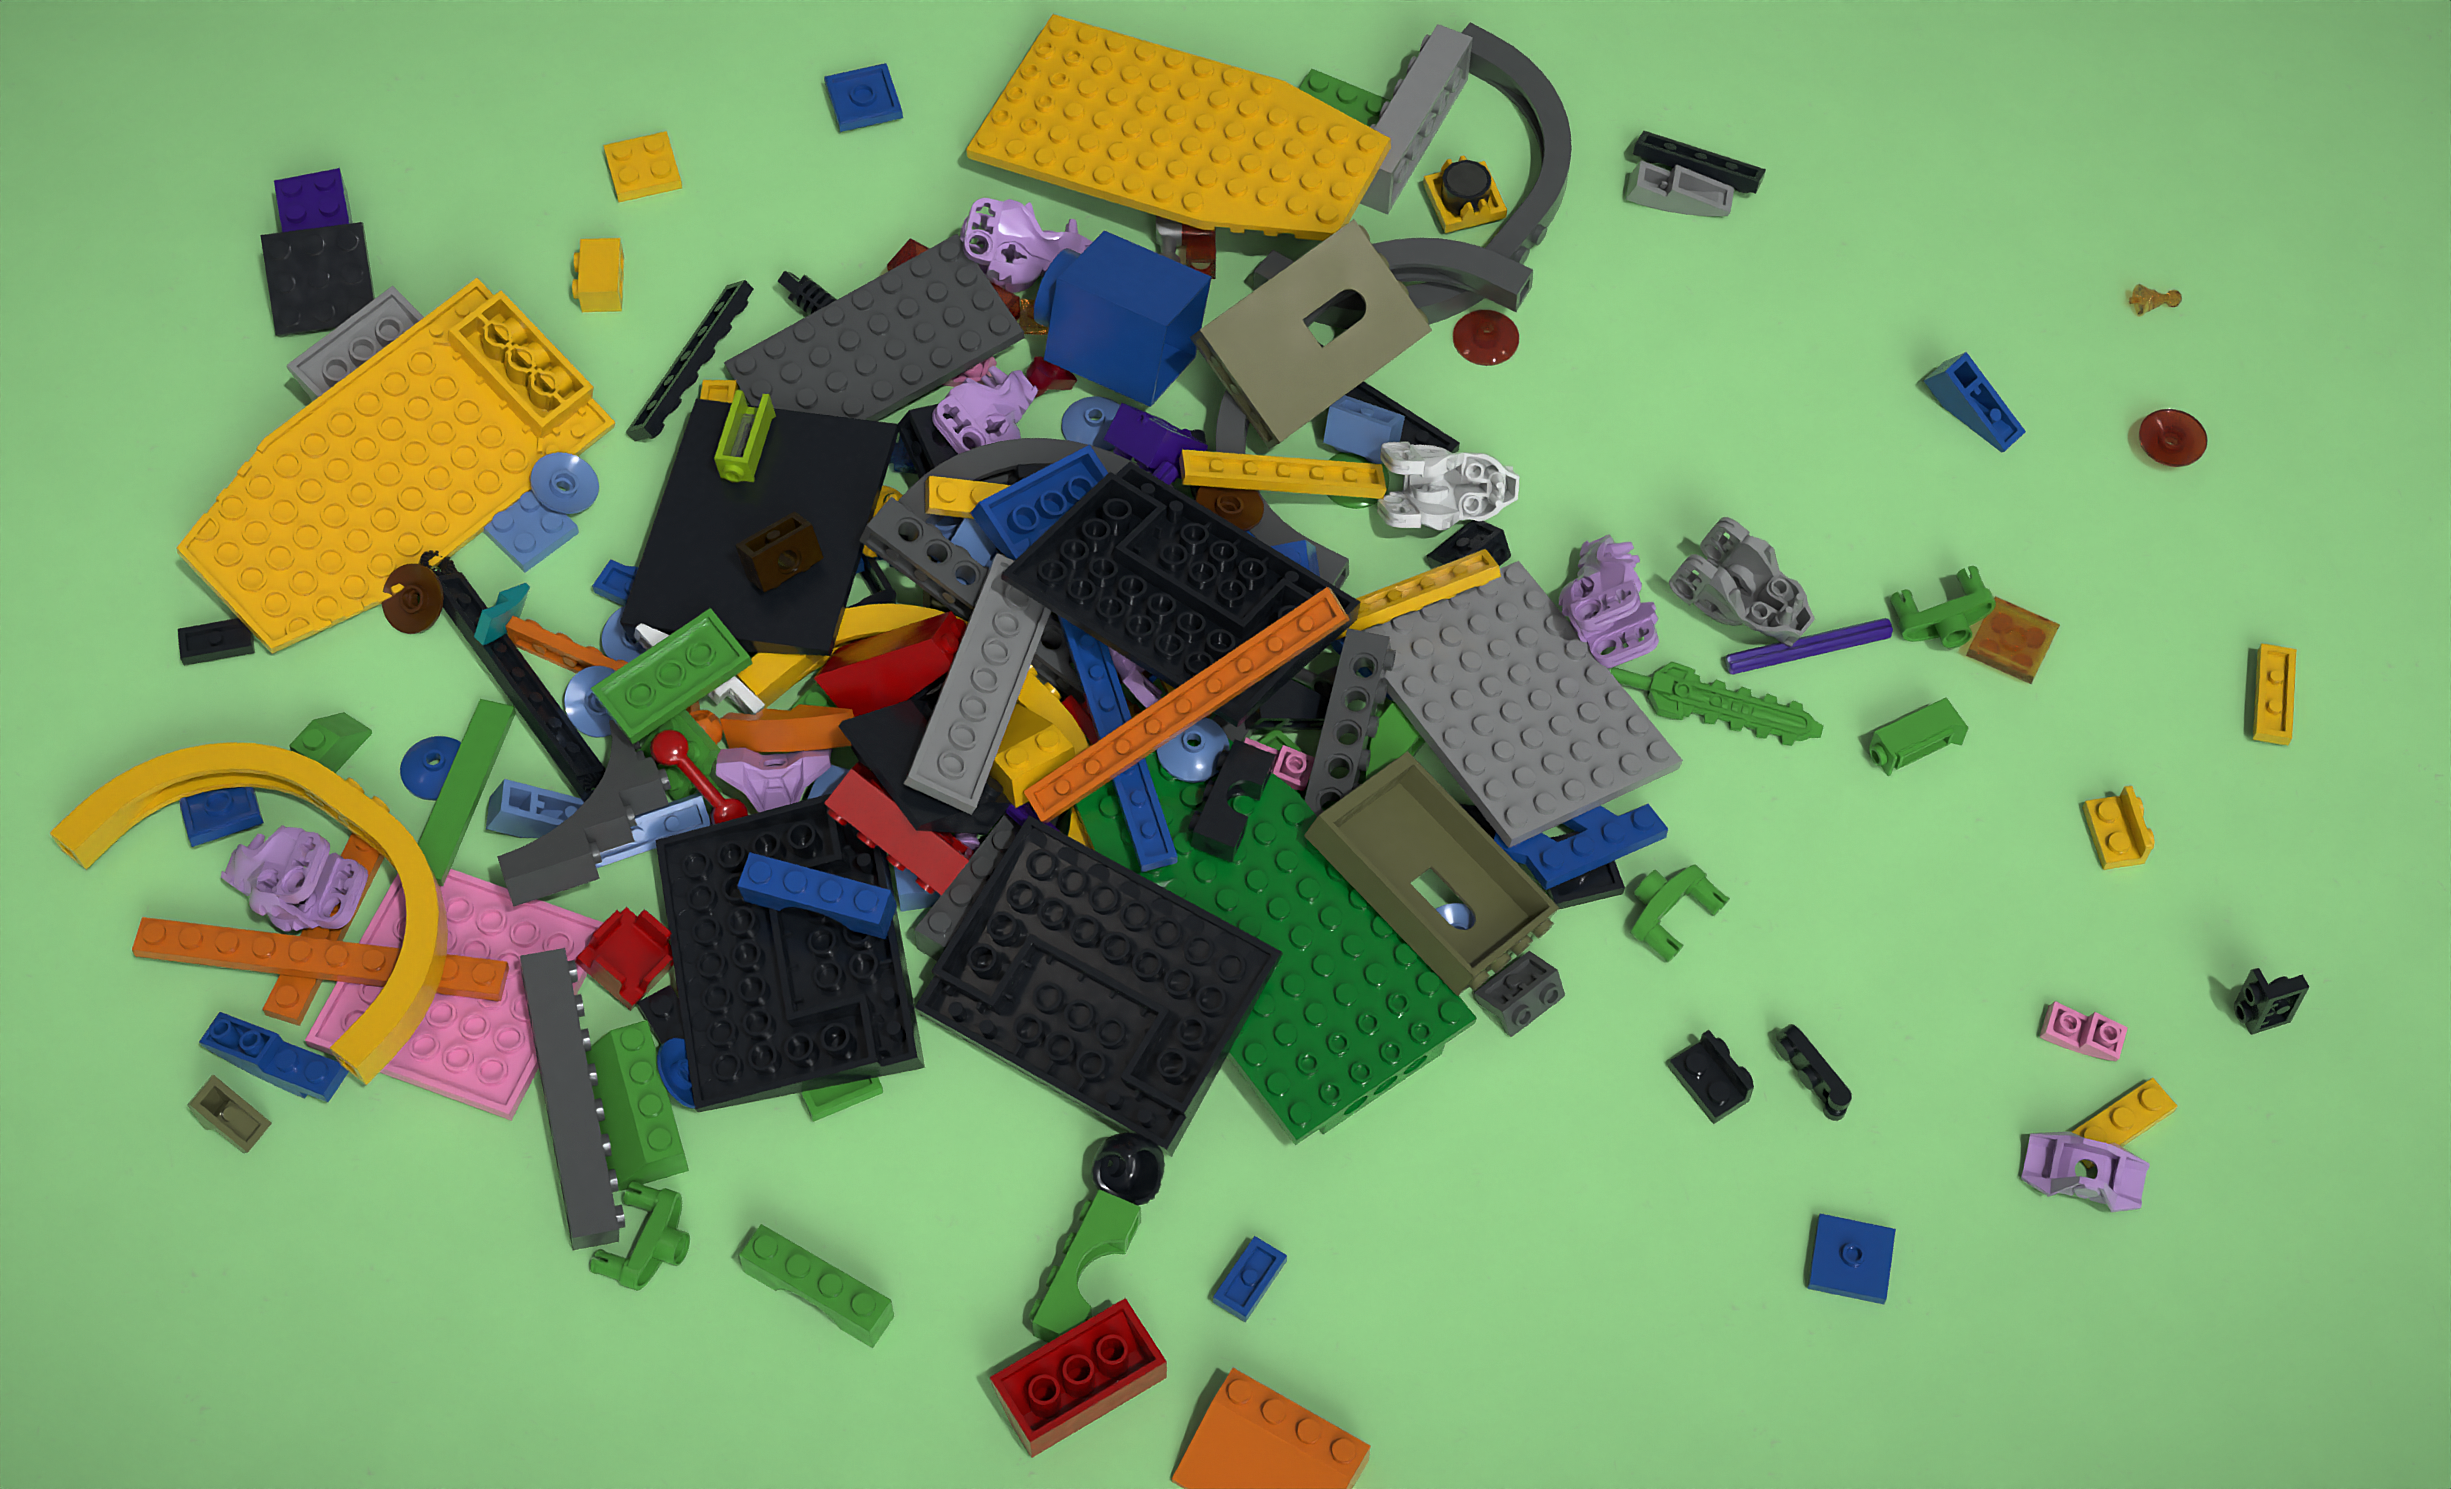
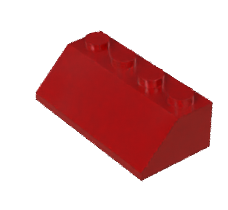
M859 761L851 768L824 803L830 808L827 813L834 820L844 826L847 822L859 830L857 837L871 848H875L876 845L888 853L886 859L893 866L901 871L907 868L917 876L915 882L930 894L937 891L942 895L974 853L972 849L950 832L916 831L874 773Z
M1124 1298L989 1378L1011 1426L1031 1458L1166 1379L1167 1361L1127 1299Z

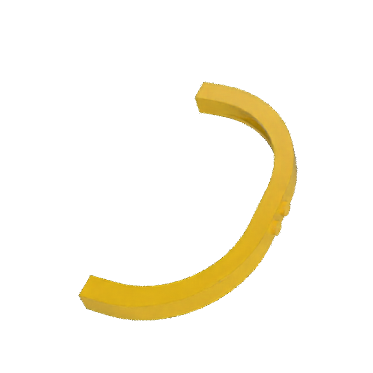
M871 604L845 608L832 654L841 646L945 612L905 604ZM757 653L751 658L753 664L736 676L765 704L764 708H767L793 685L812 671L823 666L830 656ZM1030 665L1016 704L1022 705L1055 724L1072 743L1075 756L1090 747L1083 731L1070 712L1059 701L1061 696L1049 682L1043 685L1036 678L1038 675L1037 671ZM1072 806L1068 837L1091 848L1084 826L1080 823L1074 806Z
M227 742L205 744L167 753L131 768L100 787L50 832V835L62 852L87 870L134 825L150 814L181 798L202 792L235 787L265 788L299 797L323 810L383 855L398 872L406 900L405 936L396 966L374 1002L330 1047L339 1064L367 1085L411 1038L424 1019L435 997L447 955L448 925L442 891L425 855L413 836L401 822L389 813L390 809L381 799L376 796L370 799L364 794L365 792L362 787L352 778L348 777L344 780L317 761L297 752L270 745Z

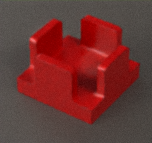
M627 907L621 913L616 910L593 933L589 945L576 957L575 963L631 1011L637 1005V1002L674 966L672 949L669 944L672 933L645 909L638 916Z

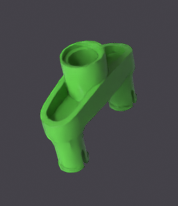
M1968 566L1970 578L1965 568L1958 571L1956 575L1966 596L1939 604L1921 612L1918 611L1912 597L1913 595L1908 589L1901 590L1904 602H1902L1898 592L1890 597V602L1894 606L1899 618L1898 627L1905 640L1914 642L1940 637L1944 647L1957 648L1966 644L1972 638L1973 633L1970 626L1987 617L1996 607V601L1990 589L1985 588L1976 566Z
M1695 864L1686 868L1669 881L1657 870H1653L1633 893L1646 905V908L1630 933L1641 943L1643 941L1648 943L1667 963L1673 959V956L1675 957L1684 945L1660 925V922L1685 894L1687 896L1691 894L1713 916L1730 900L1728 896H1725L1706 878L1707 874Z
M632 1181L628 1188L634 1191L626 1190L624 1204L652 1212L631 1257L627 1259L606 1252L603 1249H598L595 1256L600 1258V1260L593 1258L590 1270L594 1274L618 1280L622 1286L638 1291L644 1288L651 1280L662 1262L675 1266L683 1262L689 1249L690 1235L685 1231L677 1229L682 1211V1196L679 1192L663 1188L660 1191Z

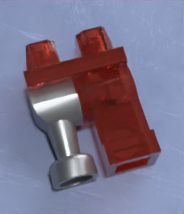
M1156 216V242L1161 247L1160 255L1181 263L1180 257L1175 254L1176 246H1187L1186 266L1211 276V279H1216V227L1215 231L1202 230ZM1192 263H1210V265L1205 269H1197Z

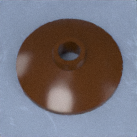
M1201 486L1196 495V502L1244 531L1257 526L1264 514V503L1256 490Z
M406 564L394 570L388 577L383 592L391 594L392 597L382 602L383 611L388 622L398 631L407 634H418L428 630L439 618L443 607V589L437 575L424 565ZM397 584L404 586L402 591L393 595L391 591L392 586Z

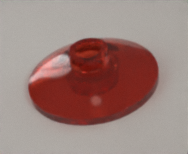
M1476 310L1464 315L1457 322L1453 331V343L1457 352L1467 361L1482 366H1493L1509 360L1515 354L1519 345V331L1514 322L1500 312Z
M2161 409L2152 412L2143 420L2139 429L2141 447L2149 457L2163 465L2172 467L2191 465L2202 457L2207 447V434L2202 424L2195 417L2181 410Z

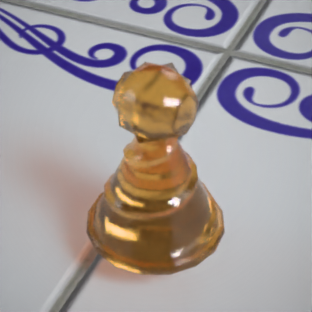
M2137 284L2133 290L2132 297L2129 298V304H2134L2137 316L2140 317L2164 303L2168 307H2177L2182 301V294L2174 289L2168 290L2166 294H2162L2154 289Z

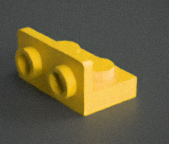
M2124 786L2120 796L2085 801L2082 809L2102 869L2107 870L2145 864L2151 850L2154 848L2155 841L2152 830L2146 827L2143 818V803L2140 797H2136L2133 786Z

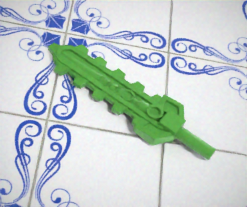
M1672 661L1658 672L1655 671L1653 678L1612 667L1610 672L1621 684L1649 691L1647 698L1650 699L1658 716L1683 720V716L1689 717L1694 712L1704 715V723L1715 725L1719 719L1729 722L1730 730L1740 732L1743 727L1755 729L1756 737L1766 739L1769 734L1781 737L1782 744L1792 746L1795 741L1820 738L1824 726L1815 721L1809 713L1803 711V704L1792 701L1789 706L1778 704L1777 697L1768 693L1764 699L1756 698L1751 695L1750 689L1742 686L1738 692L1727 690L1725 682L1717 679L1712 685L1700 682V676L1694 674L1695 669Z

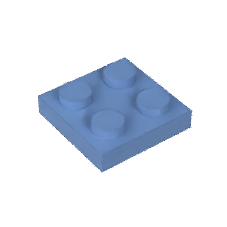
M531 490L524 493L508 509L495 514L492 521L484 527L483 533L526 573L576 536L579 530L578 526L566 514L553 511L543 505Z

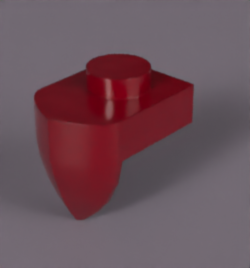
M1035 356L1025 373V377L1032 386H1036L1038 389L1035 398L1043 395L1047 390H1071L1077 382V378L1072 372L1045 361L1042 356Z

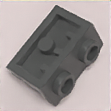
M1528 951L1474 992L1477 1003L1501 1019L1504 1031L1510 1037L1528 1026L1533 1020L1565 996L1558 970L1531 951Z

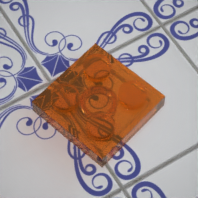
M1995 596L1996 607L1983 619L1966 656L2032 684L2060 624Z

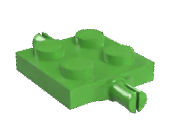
M686 709L649 733V737L641 748L645 758L652 757L650 744L656 734L670 729L679 731L688 741L689 750L687 756L720 793L722 792V789L710 777L712 764L721 749ZM655 761L658 770L665 768L671 789L666 791L674 800L695 793L697 788L676 765L665 766Z

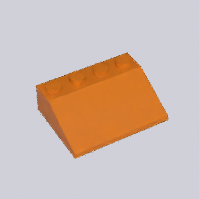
M1232 1368L1212 1400L1172 1477V1482L1184 1489H1352L1369 1461L1371 1446L1237 1369Z

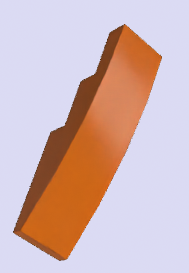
M799 704L790 711L764 708L755 715L729 712L720 718V722L729 749L747 748L754 752H795L852 746L851 742L839 728V725L842 721L853 718L854 714L852 709Z

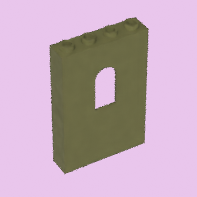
M1355 219L1190 337L1269 449L1289 437L1432 331L1428 325L1429 322L1425 313L1421 309L1416 308L1409 298L1406 286L1395 278L1389 269L1390 266L1387 259L1376 251L1370 242L1368 232L1363 226L1358 225ZM1344 290L1357 292L1365 303L1364 316L1327 345L1321 347L1303 319Z
M1408 751L1321 813L1304 835L1457 996L1469 987L1473 991L1477 990L1490 977L1487 973L1492 969L1495 973L1499 972L1512 959L1509 954L1513 952L1516 956L1520 955L1533 942L1530 937L1535 935L1539 939L1554 925L1550 919L1559 907ZM1431 868L1471 910L1474 916L1473 927L1467 930H1460L1450 925L1415 889L1411 882Z

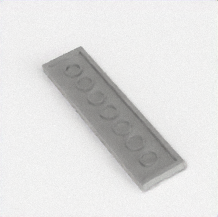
M998 553L992 560L959 643L958 650L955 653L904 781L905 785L971 815L977 807L1051 610L1001 579L1002 572L1014 561Z

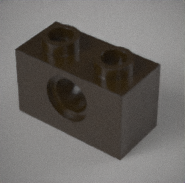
M795 511L735 545L747 579L763 592L779 587L785 580L799 572L807 571L813 564L824 559L812 524Z

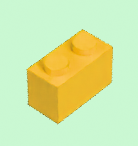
M620 238L580 239V252L574 253L575 272H578V279H573L572 292L573 298L579 299L582 312L622 311L625 258Z

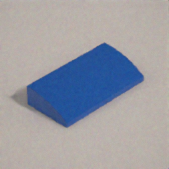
M1089 444L978 502L971 511V515L992 543L1007 558L1015 561L1101 481L1108 472Z

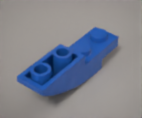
M222 1012L218 1013L199 1041L201 1046L238 1068L304 1099L307 1095L329 1103L349 1072L337 1061L284 1042L280 1035Z

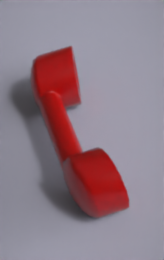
M670 729L661 731L654 736L650 744L652 757L661 765H676L713 806L710 814L712 825L748 815V810L744 803L734 798L725 799L687 756L689 746L683 734Z

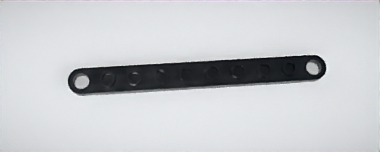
M433 550L424 552L418 564L431 569L432 566L429 565L428 561L435 555L439 556V551H435V553ZM449 556L445 557L437 566L440 569H437V571H435L436 568L431 569L437 575L442 585L444 596L443 608L585 802L593 793L594 789L592 790V788H596L603 778L606 770L506 633L486 645H482L474 638L482 610L487 609V606L463 573L457 571L453 560H450Z

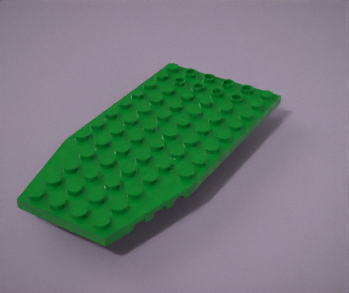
M1228 738L1229 748H1231L1233 741ZM1197 740L1187 741L1193 747L1200 745V742ZM1156 750L1146 756L1145 760L1178 856L1177 863L1141 872L1112 780L1073 805L1080 823L1084 826L1091 849L1282 951L1281 959L1227 1056L1295 1145L1317 1130H1320L1324 1135L1440 1056L1447 1042L1475 1024L1476 1016L1461 997L1457 996L1304 836L1317 816L1300 794L1275 774H1271L1260 801L1247 796H1236L1228 801L1229 806L1234 811L1248 816L1245 835L1232 863L1191 847L1193 833L1188 831L1195 811L1202 812L1206 804L1202 800V796L1209 780L1216 782L1219 774L1203 782L1192 783L1178 780L1167 773L1161 766Z

